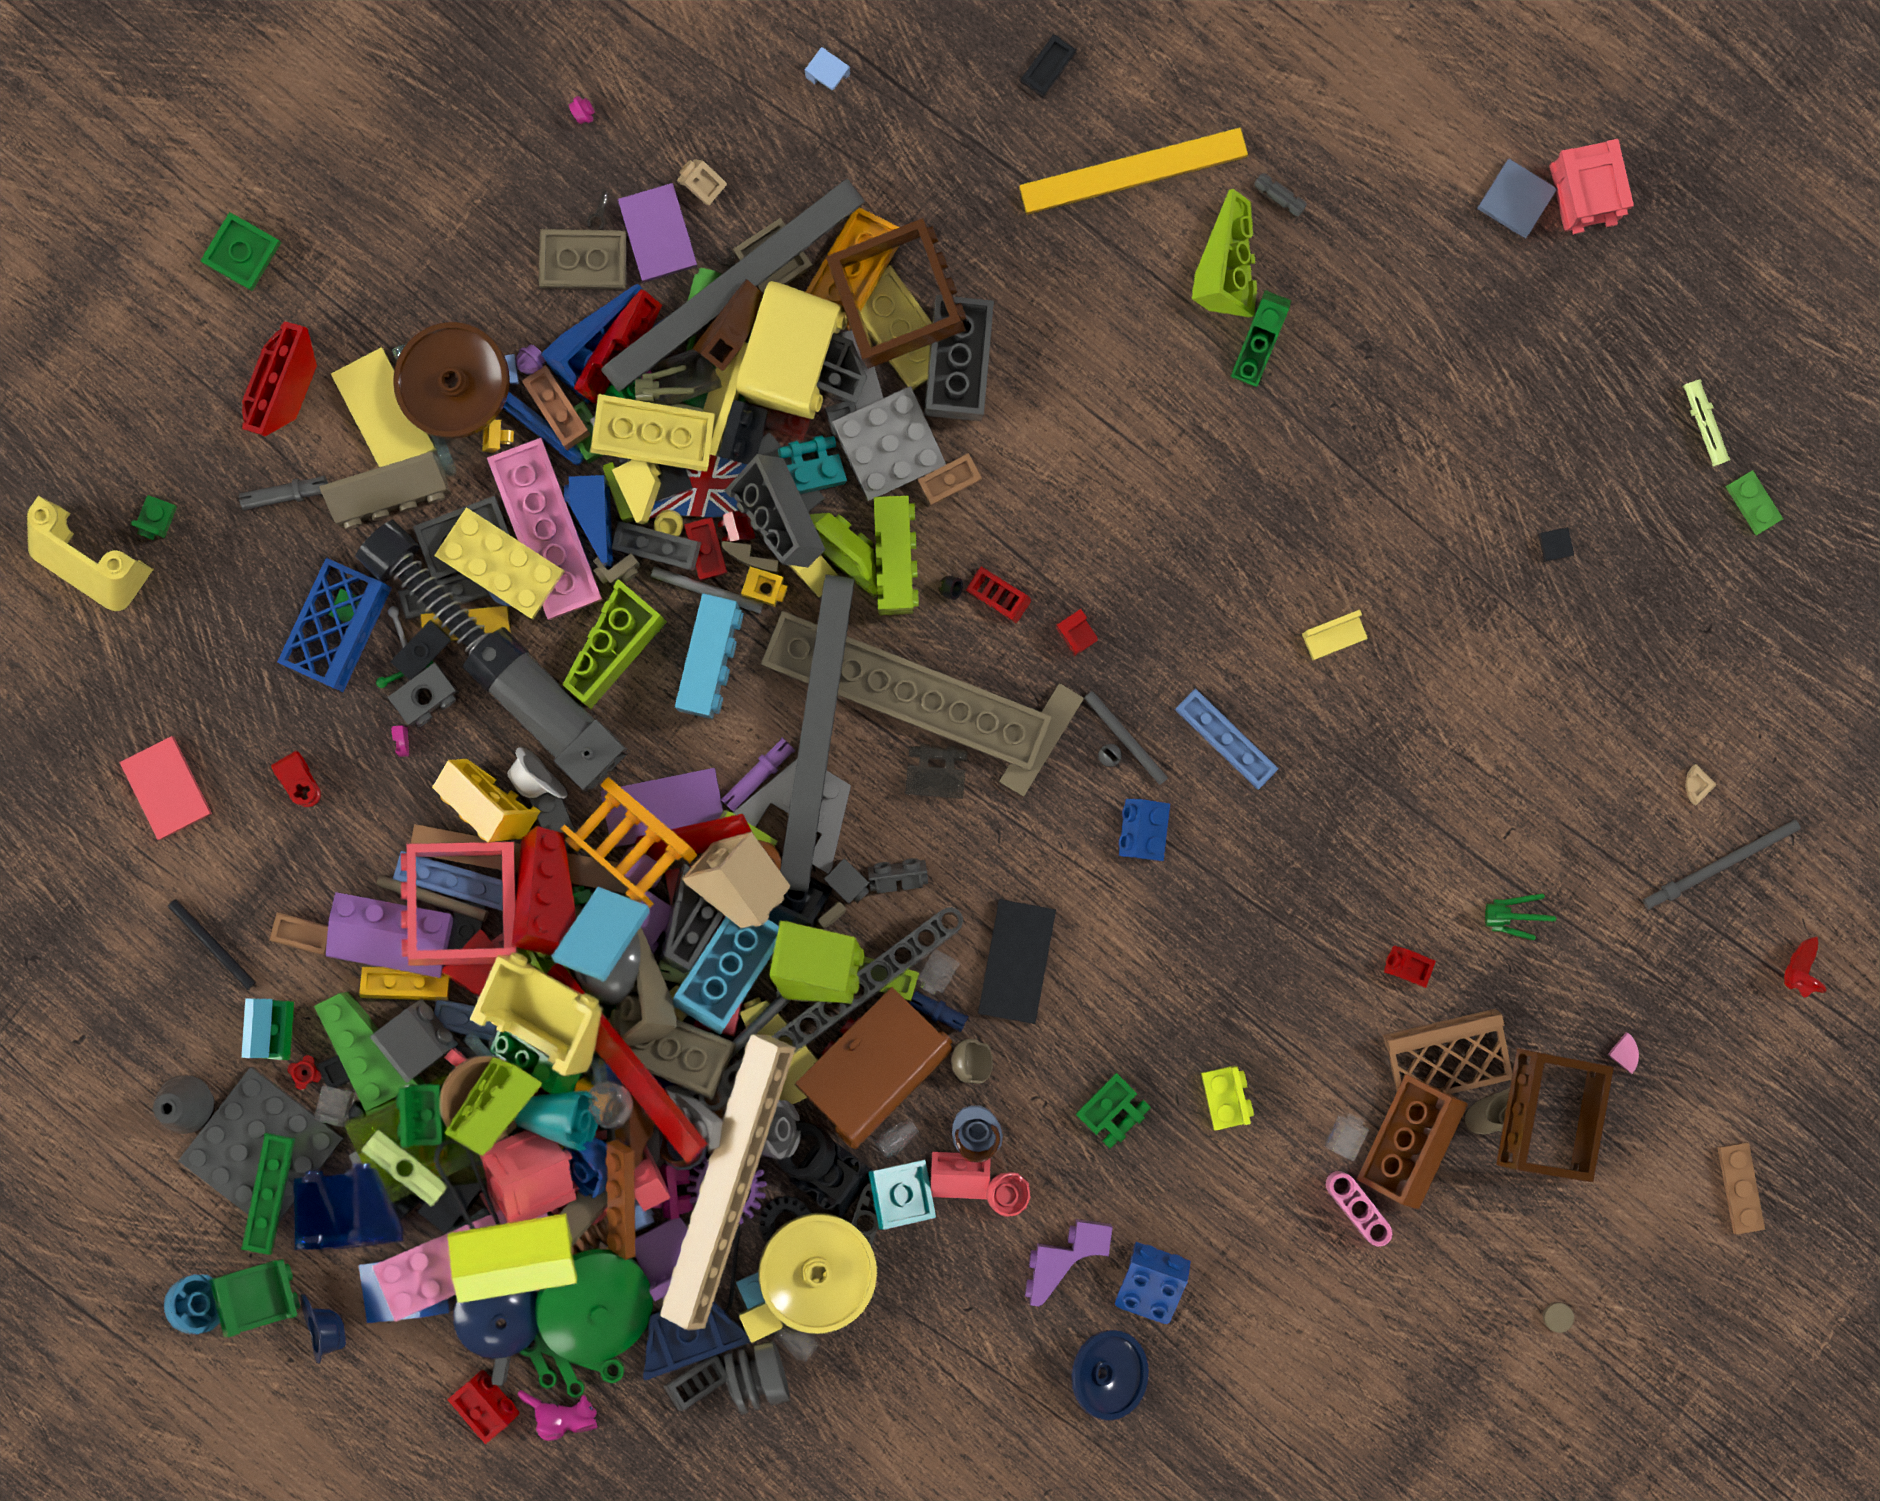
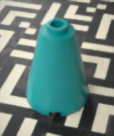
M589 1091L532 1096L515 1116L514 1120L516 1125L570 1149L580 1151L587 1148L583 1146L586 1141L592 1142L598 1127L599 1109L594 1108L592 1100L597 1101V1099Z

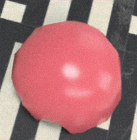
M1000 1173L990 1181L987 1188V1200L990 1207L1004 1217L1020 1214L1027 1208L1030 1200L1029 1183L1019 1173Z

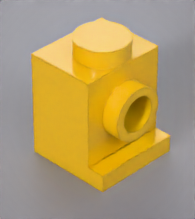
M750 566L741 595L775 607L777 601L783 602L788 586L783 585L784 577ZM762 585H771L772 589L770 593H762Z

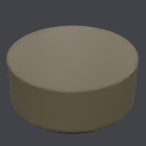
M1553 1302L1545 1308L1543 1321L1550 1330L1562 1333L1572 1327L1574 1314L1566 1304Z

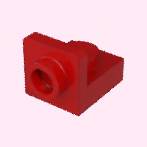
M1393 946L1387 956L1384 973L1426 988L1436 961L1409 949Z

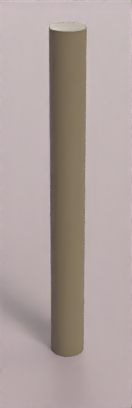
M383 875L378 877L377 886L401 894V881ZM416 887V899L483 922L488 917L487 910Z

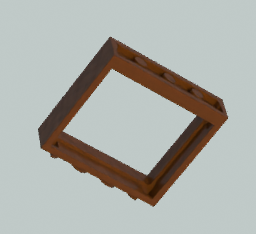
M923 218L826 256L859 352L868 369L966 331L962 320L967 319L961 303H955L953 297L954 294H957V289L952 277L946 278L943 270L948 268L946 259L942 251L937 253L934 245L939 242L933 226L927 227ZM921 237L950 317L879 345L872 346L845 267Z
M1517 1048L1496 1165L1519 1171L1594 1182L1614 1067ZM1527 1057H1530L1529 1066L1526 1065ZM1545 1063L1587 1071L1570 1169L1527 1162ZM1510 1153H1513L1512 1162L1509 1161Z

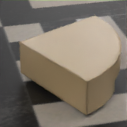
M1697 764L1691 767L1686 777V792L1693 805H1697L1717 785Z

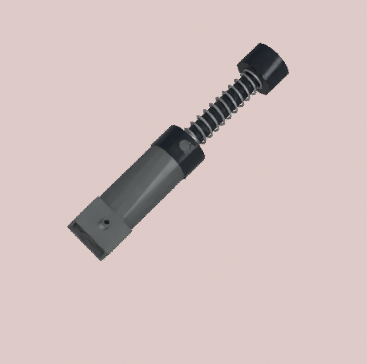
M392 519L379 527L361 545L355 557L383 583L393 576L394 580L399 578L403 582L402 588L407 586L411 590L410 596L415 594L419 598L417 604L423 602L427 606L425 612L431 610L435 614L433 620L439 618L443 622L441 628L447 626L451 631L449 636L454 634L459 639L457 644L462 642L467 647L465 652L470 650L469 657L463 664V668L524 726L555 758L554 762L582 790L590 792L630 751L601 722L594 719L529 654V651L505 627H501L493 633H485V626L478 625L476 623L477 618L470 617L468 615L469 610L462 609L460 607L461 602L454 601L452 599L453 594L446 593L444 591L445 586L438 585L437 578L429 576V569H422L421 561L413 560L420 545L396 521Z

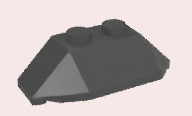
M833 333L817 387L823 395L856 404L867 380V375L853 341Z

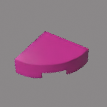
M392 726V739L396 741V754L399 757L409 756L408 727Z

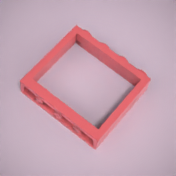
M514 842L407 844V853H401V871H407V882H401V899H407V910H401V926L408 929V939H402V957H408V966L494 964L498 956L516 953V947L512 946L515 914ZM501 855L503 948L417 950L416 857Z

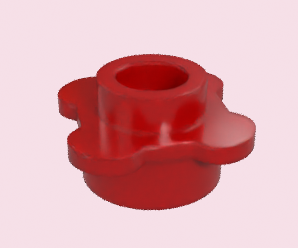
M310 1055L304 1056L303 1060L298 1063H291L287 1069L295 1082V1087L299 1090L305 1089L311 1082H319L322 1078L320 1071L314 1065V1057ZM307 1070V1075H303L302 1071Z

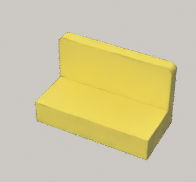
M1360 610L1309 629L1302 634L1312 660L1368 639L1359 618L1362 616Z

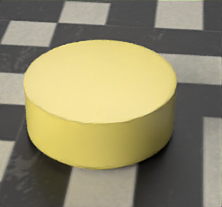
M664 510L656 516L654 530L675 536L681 534L683 519L679 513L674 510Z

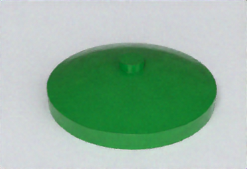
M592 1249L572 1256L577 1274V1283L540 1289L535 1304L537 1327L546 1344L559 1356L578 1363L602 1362L626 1351L639 1339L646 1329L653 1308V1297L649 1292L651 1286L649 1280L633 1259L625 1260L609 1249Z

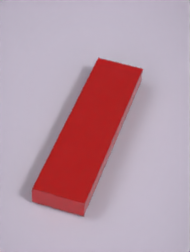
M743 813L670 829L687 843L696 854L705 852L713 842L752 832ZM645 835L638 836L635 844L637 845ZM662 840L658 843L654 842L644 854L658 862L667 852L665 848L668 845Z

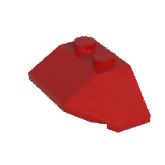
M284 321L280 326V330L273 334L263 346L242 400V415L244 419L242 429L266 437L297 419L317 367L308 328Z

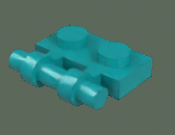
M822 435L812 438V441L803 443L798 441L789 442L788 446L778 448L780 458H791L792 464L787 465L800 494L846 483L847 479L839 454L828 456L826 449L836 447L834 436L825 438ZM815 452L817 459L803 462L802 454Z

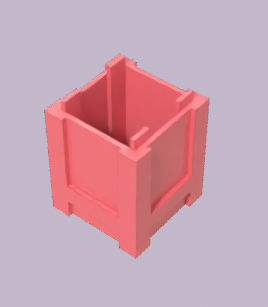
M1614 139L1603 143L1562 150L1557 160L1549 166L1554 187L1557 188L1556 196L1564 230H1572L1573 234L1585 232L1584 227L1604 222L1606 227L1618 225L1617 220H1620L1624 215H1628L1627 210L1634 206L1619 140Z
M525 1130L495 1143L483 1156L480 1155L488 1192L505 1216L507 1223L530 1220L576 1200L575 1191L578 1190V1186L571 1179L569 1160L572 1159V1155L567 1149L562 1151L559 1145L552 1140Z

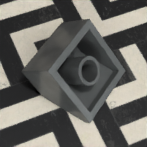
M423 999L406 1008L370 1036L406 1083L438 1063L452 1048L454 1049L458 1045L451 1032L444 1027L434 1014L432 1008Z

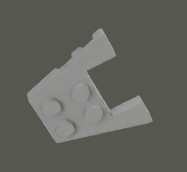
M797 759L736 809L733 814L743 813L746 821L754 827H757L770 804L789 814ZM826 770L817 830L822 836L815 846L812 864L829 874L833 866L851 785Z

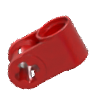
M296 750L271 765L277 779L284 786L294 803L303 807H312L319 802L321 798L320 788L299 751ZM302 788L310 790L307 792V799L300 797L303 794Z

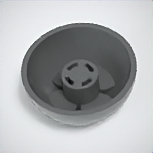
M636 932L605 982L573 969L578 985L587 995L596 998L601 1004L610 1006L619 1004L627 997L635 983L640 965L641 949L638 933Z

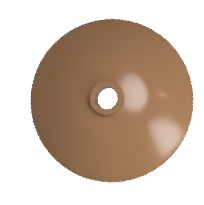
M493 1056L470 1058L454 1068L447 1077L440 1095V1112L447 1128ZM514 1119L495 1142L507 1137L517 1127Z

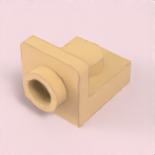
M696 159L693 162L691 160L688 161L679 172L681 176L677 180L681 185H685L705 205H710L727 185L703 160Z

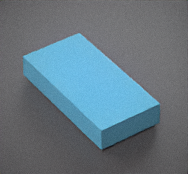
M246 998L242 1058H269L273 999Z

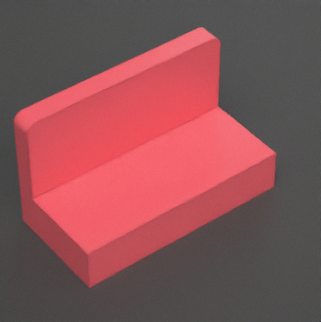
M932 1152V1197L987 1199V1188L990 1184V1159L975 1163L963 1158L961 1153Z

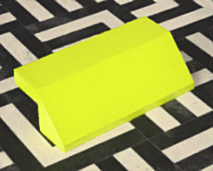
M566 1214L448 1233L451 1275L458 1303L577 1283V1274L571 1253L572 1236Z

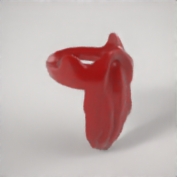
M1815 936L1800 944L1793 953L1784 974L1785 986L1789 989H1799L1800 994L1804 998L1813 992L1826 993L1827 991L1826 986L1822 982L1808 975L1818 950V937Z

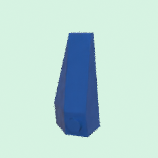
M635 284L561 334L541 353L553 373L586 403H589L590 400L578 392L574 386L605 333L639 290H643L638 284Z

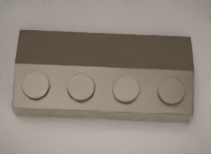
M432 451L319 486L335 524L339 527H345L346 530L361 526V521L372 518L373 521L385 519L390 516L389 512L400 509V512L414 510L417 508L418 503L428 501L429 504L440 502L445 499L444 495L451 493L442 462Z

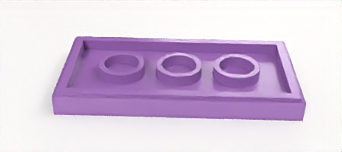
M715 768L621 787L669 829L719 819L723 813ZM605 790L601 791L603 802L606 800L604 798V796L607 794ZM621 805L618 808L614 807L606 816L609 835L626 817L624 814L627 810ZM641 822L638 826L634 825L615 847L635 844L638 836L646 835L645 830L647 827Z

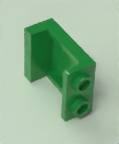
M276 1259L209 1279L223 1337H232L247 1330L298 1316L296 1310L300 1309V1302L297 1293L291 1291L289 1281L293 1280V1276L288 1263L284 1264L283 1259Z

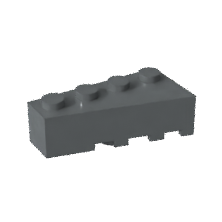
M757 454L724 491L729 497H734L738 502L736 505L738 509L749 516L752 520L750 524L756 531H760L765 537L764 542L782 564L808 568L825 551L822 541L784 459Z

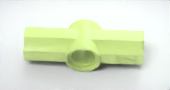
M377 1130L362 1149L365 1154L392 1174L396 1180L402 1182L430 1206L437 1201L447 1188L440 1178L380 1130ZM409 1160L413 1164V1172L408 1176L400 1175L396 1170V1165L399 1161Z

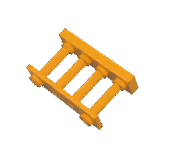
M607 777L600 785L607 792L604 796L606 800L576 833L565 824L561 827V830L568 836L565 839L568 845L576 852L582 848L628 888L625 894L630 899L639 903L643 901L650 908L654 903L645 895L647 890L675 859L679 861L682 857L690 864L697 854L666 825L612 779ZM620 805L627 810L624 814L626 817L596 850H593L584 842L614 807L618 808ZM641 822L647 827L645 830L646 835L620 864L614 868L604 858L634 825L638 826ZM662 840L668 845L665 848L667 852L635 886L625 877V874L654 842L658 843Z

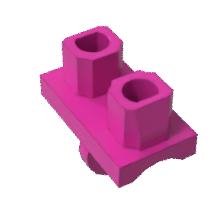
M663 1164L659 1170L666 1184L670 1199L653 1208L662 1207L663 1218L677 1219L680 1218L679 1214L693 1210V1204L689 1201L691 1195L677 1196V1185L690 1183V1180H688L690 1173L689 1170H677L668 1164Z

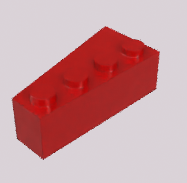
M536 826L521 838L512 946L552 956L575 922L576 912L564 833Z

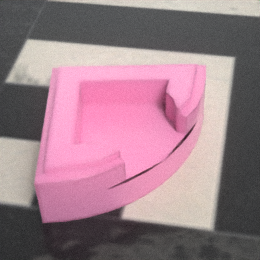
M1626 1032L1608 1053V1056L1630 1074H1633L1637 1067L1639 1052L1635 1040Z

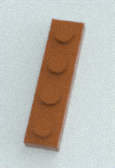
M613 1140L607 1143V1156L605 1159L607 1166L606 1191L608 1197V1209L606 1211L608 1219L607 1244L608 1249L627 1260L635 1257L634 1150L618 1140Z

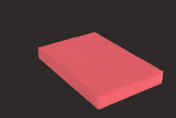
M173 736L119 762L157 840H162L212 814Z

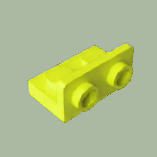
M1234 1065L1202 1072L1201 1076L1213 1129L1216 1131L1242 1124H1251L1249 1117L1254 1116L1251 1100H1245L1243 1088H1247L1244 1071H1239L1238 1066Z

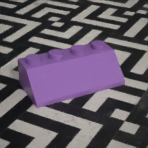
M335 893L328 921L326 957L436 978L442 977V969L444 968V965L408 966V957H402V939H408V929L401 926V910H407L406 905ZM416 908L417 950H447L453 924L451 914Z

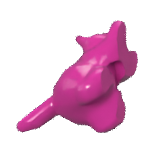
M519 1390L517 1393L524 1403L535 1408L536 1430L538 1435L546 1441L562 1438L567 1430L579 1433L598 1428L594 1419L597 1411L587 1401L585 1395L581 1397L580 1402L576 1405L565 1407L553 1403H544L522 1390Z

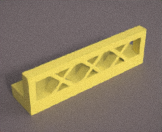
M744 342L739 352L724 371L716 367L703 408V412L715 414L710 454L714 456L719 455L733 400L738 401L740 395L737 390V378L748 345L746 342Z

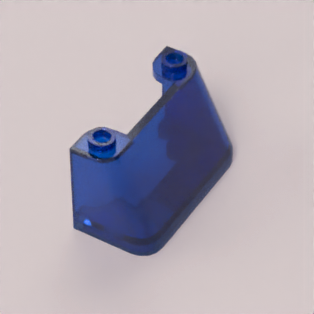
M353 1163L352 1169L346 1170V1174L324 1176L323 1171H306V1177L294 1178L295 1250L351 1249L404 1242V1229L377 1169L371 1168V1163Z

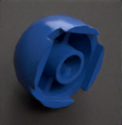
M594 1137L592 1142L586 1141L583 1146L587 1147L585 1150H573L566 1146L562 1150L567 1149L572 1155V1159L569 1160L571 1179L578 1186V1191L585 1197L592 1194V1198H596L604 1193L607 1183V1166L605 1162L607 1143Z

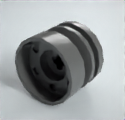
M774 1340L755 1345V1360L750 1361L744 1349L739 1350L740 1364L737 1363L733 1352L725 1354L727 1386L730 1396L737 1405L741 1415L749 1413L748 1399L751 1400L755 1411L760 1410V1395L765 1394L771 1406L790 1401L785 1371Z

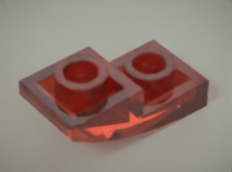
M752 404V406L768 410L769 414L765 428L803 441L811 419Z

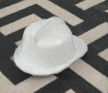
M524 747L516 749L517 759L507 774L521 795L528 798H537L549 792L559 798H566L568 796L565 787L546 769L533 752Z

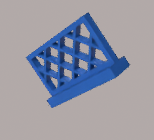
M326 558L277 663L344 692L392 587ZM331 567H334L340 571L343 581L329 586L327 576ZM346 573L354 577L348 579ZM359 580L367 582L368 585L364 593L353 598L350 584ZM345 586L349 600L334 606L335 601L331 592ZM326 594L330 608L317 612L314 603L317 597ZM351 604L354 615L350 621L342 624L336 609ZM332 611L337 626L323 631L319 618ZM314 620L318 634L305 639L302 629L305 623ZM339 631L342 639L339 647L330 650L325 636ZM320 639L324 653L311 657L307 644ZM302 646L306 660L297 664L289 662L288 659L292 650ZM327 658L329 668L325 677H322L316 673L313 663ZM308 665L309 670L302 667Z

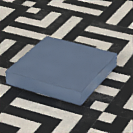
M1508 159L1477 209L1526 239L1557 188Z

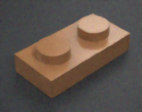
M968 453L917 480L930 506H933L980 482L982 477Z

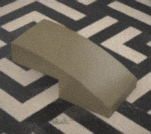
M722 541L723 550L738 562L748 567L751 566L778 575L780 566L778 560L752 557L753 548L751 545Z

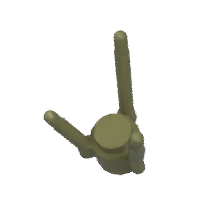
M686 365L655 373L642 374V379H635L637 401L703 412L702 408L655 400L660 399V395L694 393V388H659V381H653L685 371L687 369Z

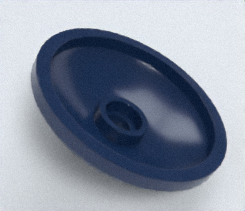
M533 1290L458 1303V1300H456L453 1310V1323L459 1340L468 1350L486 1358H505L519 1353L535 1339L539 1332L535 1318V1304L538 1292ZM498 1319L506 1320L502 1326L495 1325Z
M1117 1330L1098 1332L1081 1346L1072 1368V1387L1074 1395L1084 1411L1102 1420H1116L1128 1415L1136 1408L1145 1393L1149 1375L1148 1362L1143 1348L1134 1337Z

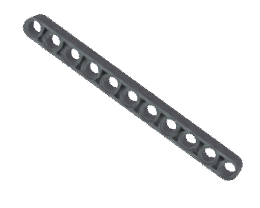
M848 179L844 180L601 368V371L618 393H620L635 382V379H639L642 374L648 372L714 321L745 279L758 287L865 203V200Z
M825 575L780 870L791 886L788 890L808 892L855 578Z
M953 907L941 910L860 970L857 976L859 977V985L863 987L864 995L859 999H853L852 1004L838 1003L840 1013L837 1016H827L823 1008L828 1002L818 1001L771 1037L775 1039L784 1036L789 1037L793 1042V1047H795L794 1054H796L955 936L963 924L961 912ZM945 915H953L956 917L958 925L953 929H947L942 925L941 919ZM920 933H931L934 937V943L929 947L922 946L918 941ZM900 949L907 950L911 955V960L906 964L898 963L894 958L896 951ZM883 967L887 971V978L882 982L872 979L871 971L873 968ZM805 1019H811L817 1025L816 1031L810 1035H806L800 1030V1024ZM743 1058L725 1070L716 1089L721 1094V1100L717 1105L710 1106L706 1104L705 1096L699 1094L700 1103L710 1111H718L727 1105L734 1089L728 1083L729 1076L734 1072H738Z

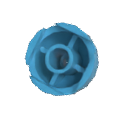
M202 1274L190 1275L179 1279L169 1288L165 1296L164 1311L166 1319L173 1328L182 1333L200 1334L213 1330L220 1323L209 1279H212V1277Z

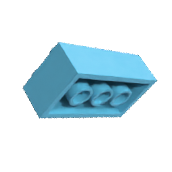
M702 593L675 703V708L679 712L709 719L714 718V713L720 714L723 697L719 693L721 685H727L730 669H728L726 664L728 657L733 658L737 644L733 635L735 629L740 630L744 615L737 601Z
M725 917L673 997V1006L720 1035L773 954L779 926L767 920L758 927L753 925L740 928L728 917Z

